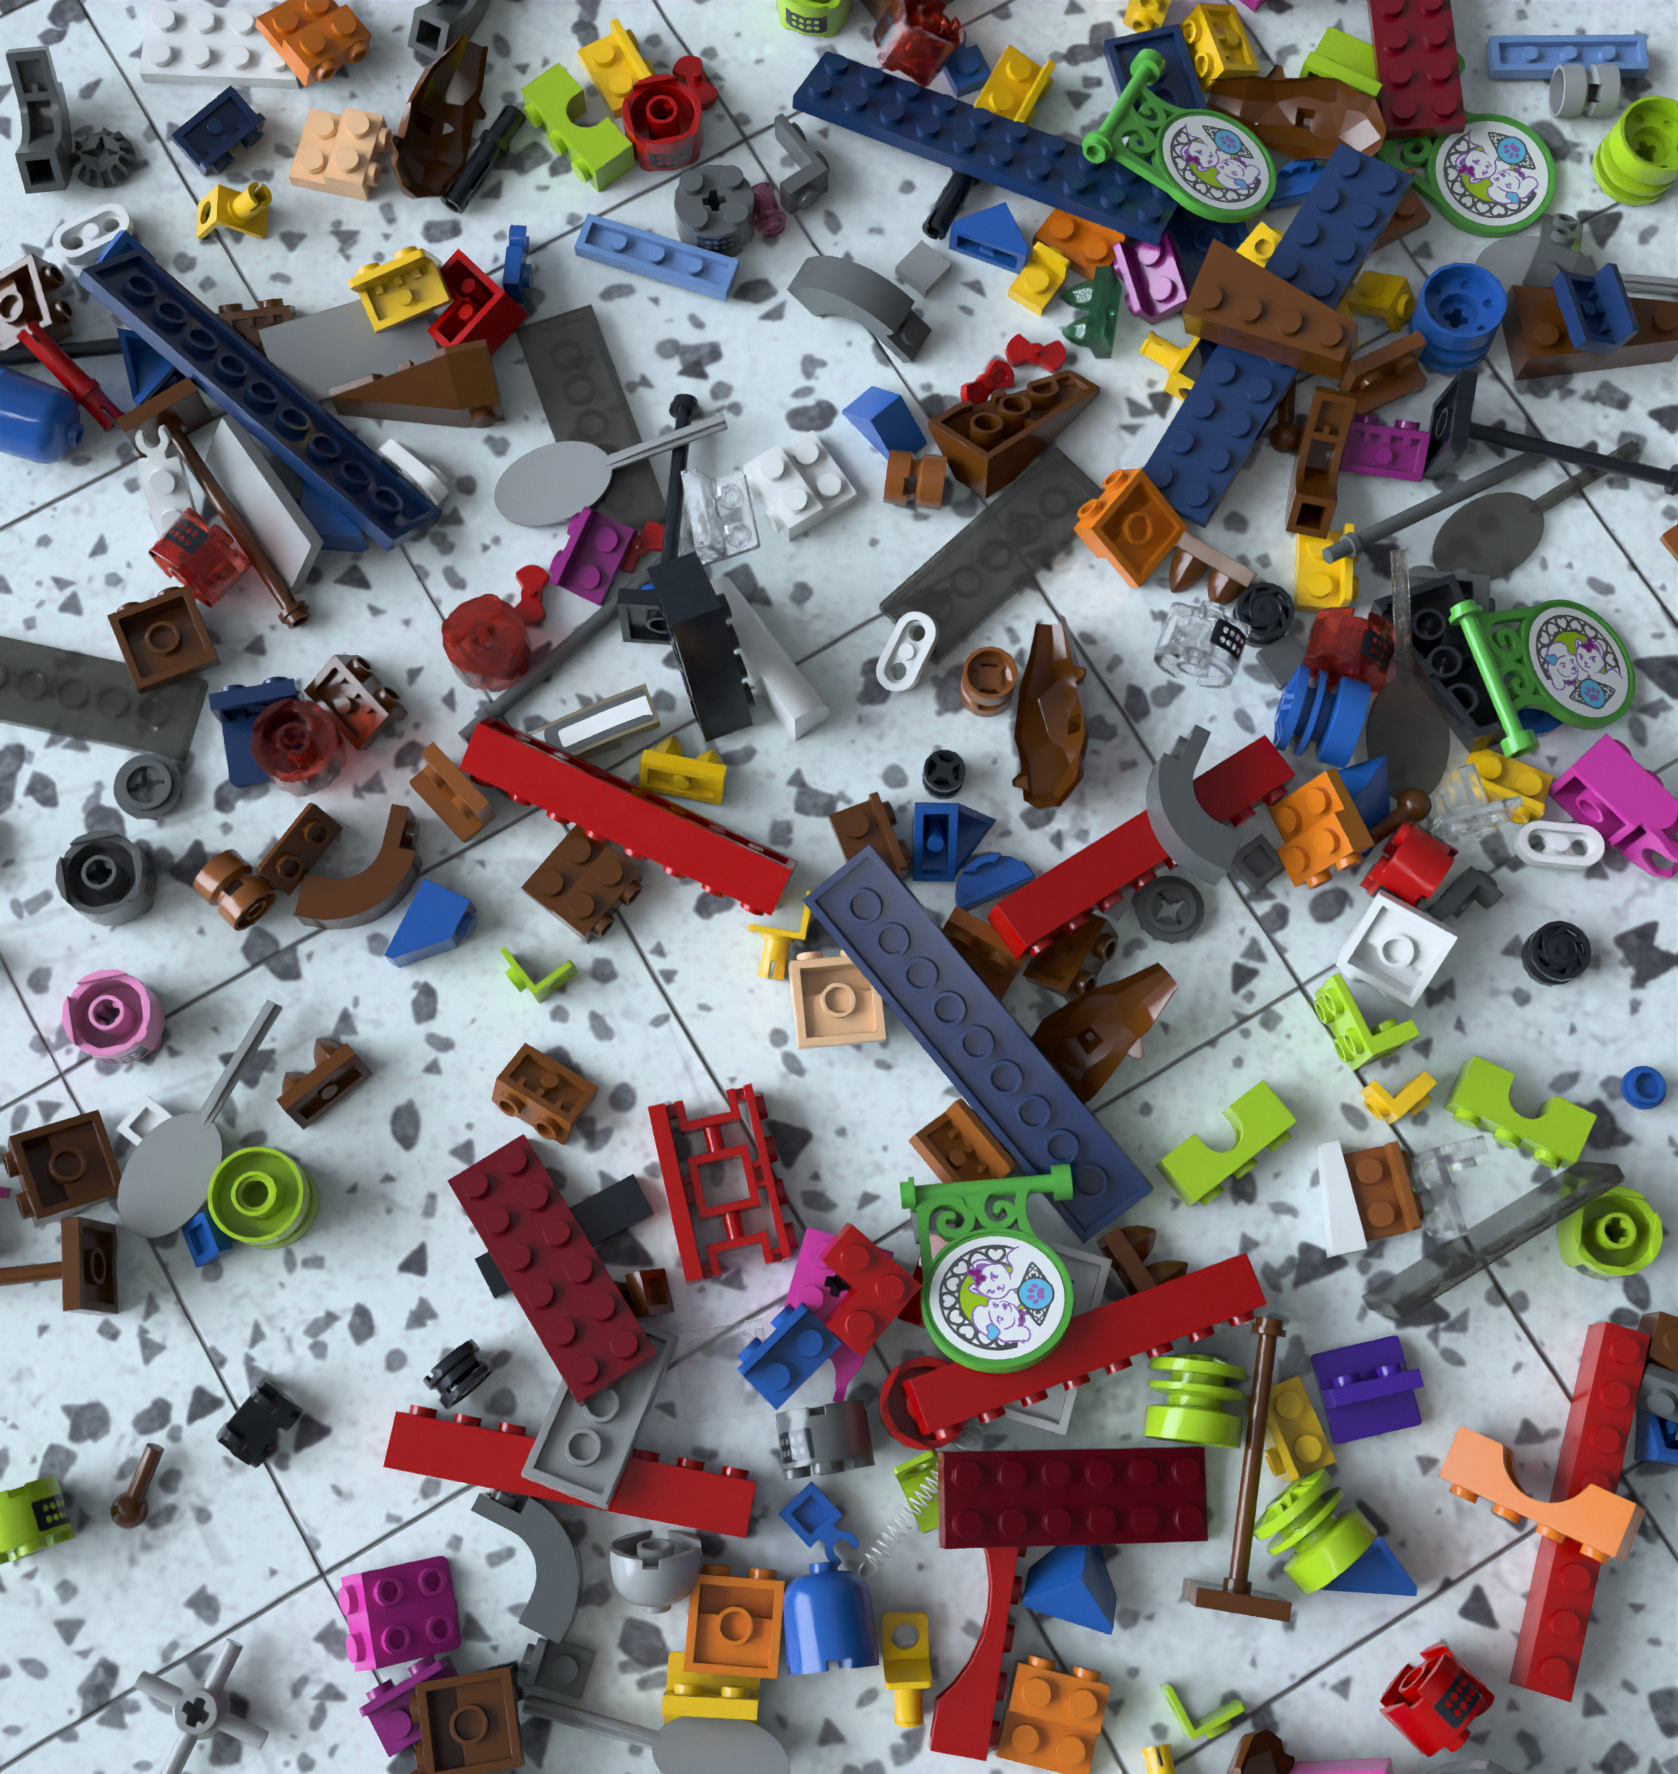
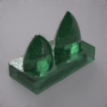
M1096 266L1094 279L1076 284L1060 295V299L1069 306L1082 311H1089L1087 316L1080 317L1062 330V334L1071 343L1080 347L1090 348L1095 359H1108L1112 356L1122 285L1112 266Z

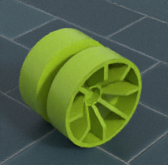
M248 1147L231 1154L217 1167L208 1187V1207L216 1225L228 1236L257 1248L279 1249L295 1243L312 1227L319 1210V1191L310 1172L297 1161L268 1147Z

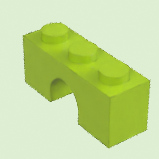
M559 62L521 89L525 105L522 108V112L526 116L527 121L533 128L537 129L540 127L546 133L547 140L552 149L559 156L564 154L571 161L574 173L583 183L589 181L600 192L636 166L633 144L609 117L592 127H579L573 124L575 120L587 112L584 91Z
M1477 1055L1463 1063L1443 1106V1109L1454 1114L1452 1118L1456 1122L1472 1129H1477L1479 1126L1493 1133L1492 1138L1505 1147L1511 1149L1521 1147L1533 1153V1159L1547 1168L1557 1170L1559 1167L1565 1168L1577 1163L1597 1115L1556 1095L1542 1103L1535 1119L1522 1117L1512 1108L1509 1101V1090L1516 1076L1515 1074Z
M1264 1080L1260 1081L1222 1112L1235 1132V1142L1230 1151H1213L1205 1146L1194 1133L1155 1165L1187 1207L1198 1200L1203 1207L1224 1191L1219 1184L1232 1173L1237 1180L1258 1164L1253 1157L1264 1147H1267L1272 1153L1292 1137L1287 1129L1295 1124L1297 1120Z

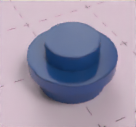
M1637 1066L1630 1069L1623 1076L1621 1092L1626 1102L1632 1107L1640 1110H1649L1657 1107L1666 1096V1083L1663 1076L1654 1068Z

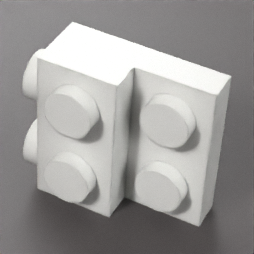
M813 430L783 448L777 444L744 464V478L741 481L746 492L754 501L759 498L766 508L764 515L771 528L776 533L782 531L789 542L852 504L858 498V493Z
M1380 889L1362 920L1358 921L1339 952L1336 966L1340 967L1341 972L1350 980L1357 983L1365 981L1379 989L1380 994L1388 1001L1398 1005L1405 1003L1413 1008L1456 942L1459 932Z

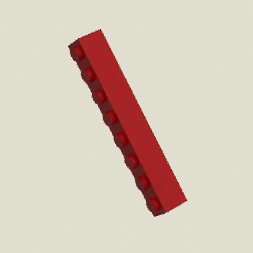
M491 716L477 722L459 767L460 770L470 774L469 779L480 786L487 788L496 786L509 792L508 798L524 806L534 804L547 810L546 815L552 820L562 824L575 823L585 828V833L589 837L604 843L611 840L625 847L624 852L627 855L642 861H647L649 858L663 865L662 869L667 874L679 879L689 877L702 883L701 888L707 893L717 897L730 896L740 901V906L744 910L758 916H763L764 913L772 916L779 906L799 862Z
M1264 735L1193 780V789L1198 803L1211 818L1225 826L1232 823L1235 828H1238L1255 816L1254 808L1262 803L1269 808L1288 794L1285 787L1296 774L1267 736ZM1146 809L996 903L989 913L987 920L1016 960H1019L1028 953L1035 958L1055 944L1053 937L1064 930L1068 936L1075 933L1090 921L1087 915L1098 908L1102 914L1108 912L1124 899L1121 895L1123 892L1131 887L1138 892L1157 878L1155 872L1162 867L1167 866L1169 870H1173L1179 865L1171 859L1158 842L1152 830Z
M1246 1252L1072 1317L1068 1332L1059 1346L1044 1360L1029 1368L1010 1373H985L953 1362L905 1380L903 1385L921 1435L934 1432L937 1440L963 1431L961 1422L978 1416L981 1424L1005 1415L1004 1405L1020 1399L1022 1406L1026 1407L1049 1398L1046 1389L1062 1383L1065 1391L1091 1382L1088 1373L1104 1367L1106 1374L1109 1375L1133 1366L1130 1359L1131 1356L1146 1351L1148 1359L1174 1350L1171 1341L1187 1335L1189 1343L1214 1335L1215 1331L1212 1325L1228 1320L1230 1327H1234L1256 1318L1253 1310L1267 1305Z
M1610 1322L1588 1325L1549 1503L1572 1499L1584 1491L1590 1484L1611 1493H1617L1651 1335ZM1542 1535L1509 1683L1571 1702L1601 1562L1580 1553L1583 1544L1567 1536L1563 1544H1560Z
M412 1404L410 1405L409 1413L398 1411L395 1413L383 1465L385 1468L604 1510L522 1477V1470L536 1438L525 1436L526 1427L499 1422L498 1431L480 1427L482 1418L455 1413L453 1422L436 1419L437 1409ZM634 1448L632 1457L629 1459L609 1507V1512L747 1538L757 1481L748 1480L749 1470L723 1466L722 1473L716 1474L703 1471L705 1465L703 1461L678 1457L677 1465L675 1466L660 1463V1453Z

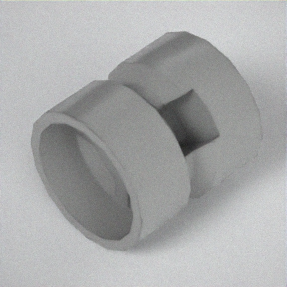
M1582 64L1557 65L1554 69L1549 89L1551 115L1554 118H1576L1583 111L1587 118L1612 117L1616 111L1620 96L1621 79L1618 66L1616 64H1592L1586 70Z

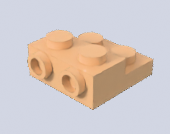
M345 107L343 115L310 108L288 176L291 185L368 201L372 187H377L380 181V161L383 152L387 153L391 146L392 131L387 127L384 115Z
M843 950L840 951V956L823 958L822 952L800 953L797 955V960L790 961L788 972L798 1050L886 1041L882 997Z

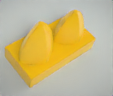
M673 734L660 741L652 750H643L640 759V787L649 791L722 805L726 788L727 766L724 765L723 760L714 749L703 752L695 759L684 757L683 747L676 735Z

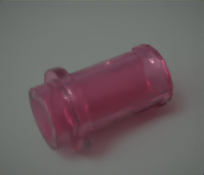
M768 182L758 183L752 187L757 216L755 221L756 229L765 237L778 236L785 229L786 215L779 210L772 184Z

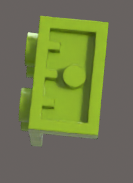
M1333 27L1327 28L1315 52H1309L1299 75V78L1326 77L1339 79L1354 90L1375 97L1377 100L1382 84L1376 81L1372 45Z
M1340 973L1331 976L1315 992L1316 1000H1314V1007L1317 1015L1324 1024L1329 1023L1336 1037L1333 1040L1335 1051L1343 1063H1349L1352 1071L1400 1051L1420 1035L1413 1019L1398 1024L1396 1018H1392L1371 1029L1372 1032H1370Z

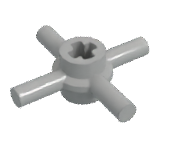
M226 1639L207 1679L190 1683L183 1689L145 1670L138 1677L134 1688L172 1706L173 1720L180 1731L160 1774H181L197 1740L208 1739L220 1731L259 1750L264 1745L269 1731L230 1713V1699L223 1688L243 1648L242 1644ZM205 1700L204 1710L210 1714L208 1717L199 1720L200 1710L194 1707V1704Z

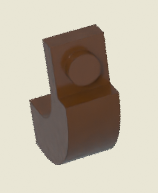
M1316 385L1308 416L1303 423L1294 460L1287 498L1285 531L1327 539L1337 505L1338 472L1346 437L1358 399L1357 393Z
M396 804L391 805L381 850L375 861L363 872L344 879H331L304 874L294 914L303 925L331 930L355 928L386 915L406 897L415 884L423 864L418 853L415 850H409V846L415 847L419 836V822L415 821L416 818L410 808Z

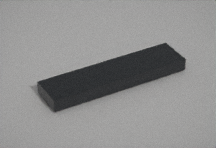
M634 1174L569 1208L593 1248L655 1215ZM489 1251L475 1258L494 1299L497 1300L512 1292Z

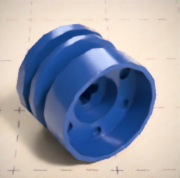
M1472 263L1445 265L1439 267L1427 277L1407 328V335L1419 330L1427 343L1418 359L1425 367L1440 373L1458 374L1462 369L1471 370L1486 358L1507 309V296L1500 280L1489 270Z
M1298 664L1293 676L1285 685L1274 718L1275 734L1273 745L1277 750L1285 751L1294 734L1296 736L1293 754L1301 756L1308 747L1310 740L1317 741L1316 760L1344 769L1351 759L1363 727L1369 705L1371 684L1341 676L1331 693L1326 691L1327 671L1319 669L1310 687L1308 683L1311 667Z

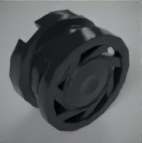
M1260 582L1250 585L1241 593L1231 614V624L1238 627L1246 635V645L1253 648H1265L1285 636L1294 619L1295 606L1291 596L1282 587L1273 583Z
M1554 921L1540 927L1526 939L1522 946L1521 960L1523 968L1530 978L1539 984L1552 987L1554 985H1564L1583 973L1590 963L1592 951L1589 940L1581 929L1572 923Z
M473 1339L466 1341L448 1354L431 1370L434 1376L430 1378L427 1375L423 1380L430 1390L436 1389L441 1395L439 1401L445 1409H450L466 1398L496 1369V1366L489 1358L483 1359L478 1353L480 1347Z

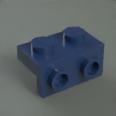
M230 85L171 134L170 139L203 176H206L212 170L219 174L234 161L235 158L231 154L242 144L246 149H249L263 137L264 133L261 128H263L266 118L261 112L256 114Z
M1607 263L1594 276L1562 271L1551 281L1557 296L1558 306L1562 311L1569 332V339L1575 350L1612 355L1639 332V325L1617 264Z

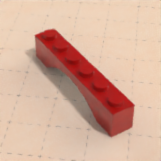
M1027 1547L983 1548L988 1575L987 1610L981 1634L969 1660L955 1679L935 1698L928 1743L930 1751L987 1761L988 1749H997L1000 1721L993 1720L995 1701H1004L1008 1674L1007 1672L1000 1671L1003 1652L1011 1653L1015 1624L1007 1623L1010 1604L1018 1605L1022 1577L1015 1576L1017 1557L1025 1558Z

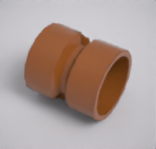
M890 449L883 503L906 506L910 500H915L920 508L940 510L948 456L925 453L921 459H916L913 452ZM916 476V477H917V483L912 482L911 480L906 479V477H907V478H910V477Z
M992 646L979 648L969 655L964 663L959 688L961 702L968 711L976 716L986 718L997 716L1007 709L1011 703L1018 676L1017 665L1012 656L1003 649Z
M230 849L210 860L196 876L193 886L210 905H219V915L234 930L241 931L260 920L273 906L278 895L277 891L261 875H252V866L236 850Z

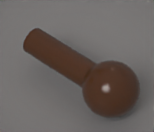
M1296 378L1278 406V423L1269 432L1271 447L1280 453H1290L1296 450L1301 435L1299 427L1294 423Z
M1409 789L1403 792L1397 801V808L1368 829L1375 844L1374 846L1401 827L1405 820L1408 822H1420L1427 818L1432 808L1431 799L1428 794L1420 789Z
M155 1443L146 1444L127 1492L118 1495L114 1499L110 1513L113 1522L117 1526L124 1529H132L141 1525L146 1519L148 1503L145 1495L164 1452L162 1446Z

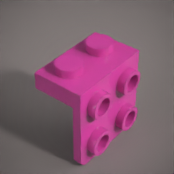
M436 1556L341 1577L342 1587L339 1590V1604L342 1613L347 1615L350 1634L346 1638V1651L351 1663H354L355 1672L384 1668L424 1658L430 1654L433 1656L459 1648L461 1635L449 1562L446 1557Z

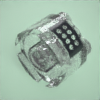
M1204 600L1199 607L1172 602L1155 647L1153 661L1162 671L1174 678L1183 680L1186 673L1198 677L1196 684L1198 686L1217 689L1226 688L1232 684L1233 678L1237 673L1252 629L1248 624L1224 615L1226 608L1219 603Z

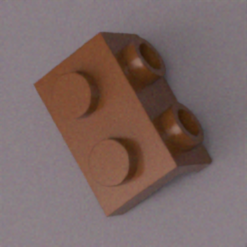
M962 1098L956 1100L943 1114L914 1134L909 1140V1143L942 1183L1005 1178L1016 1168V1163L1010 1157L1009 1152L995 1139L982 1123L977 1113Z

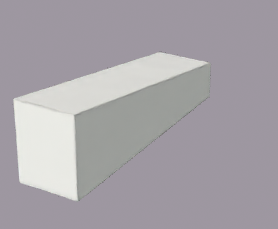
M1335 1140L1322 1143L1316 1149L1327 1258L1366 1250L1368 1246L1340 1142Z

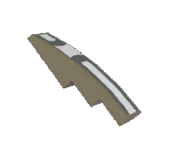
M645 683L565 715L527 734L585 760L621 747L622 740L661 727Z

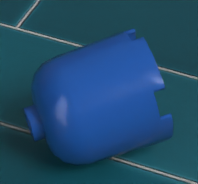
M0 366V452L36 463L53 464L59 462L70 452L72 447L77 448L83 439L84 425L80 424V411L76 400L70 393L61 388L13 369Z
M837 1561L809 1564L810 1574L796 1577L788 1584L784 1592L783 1613L788 1675L829 1671L828 1661L838 1660L839 1669L880 1665L871 1594L868 1584L860 1575L853 1571H838Z

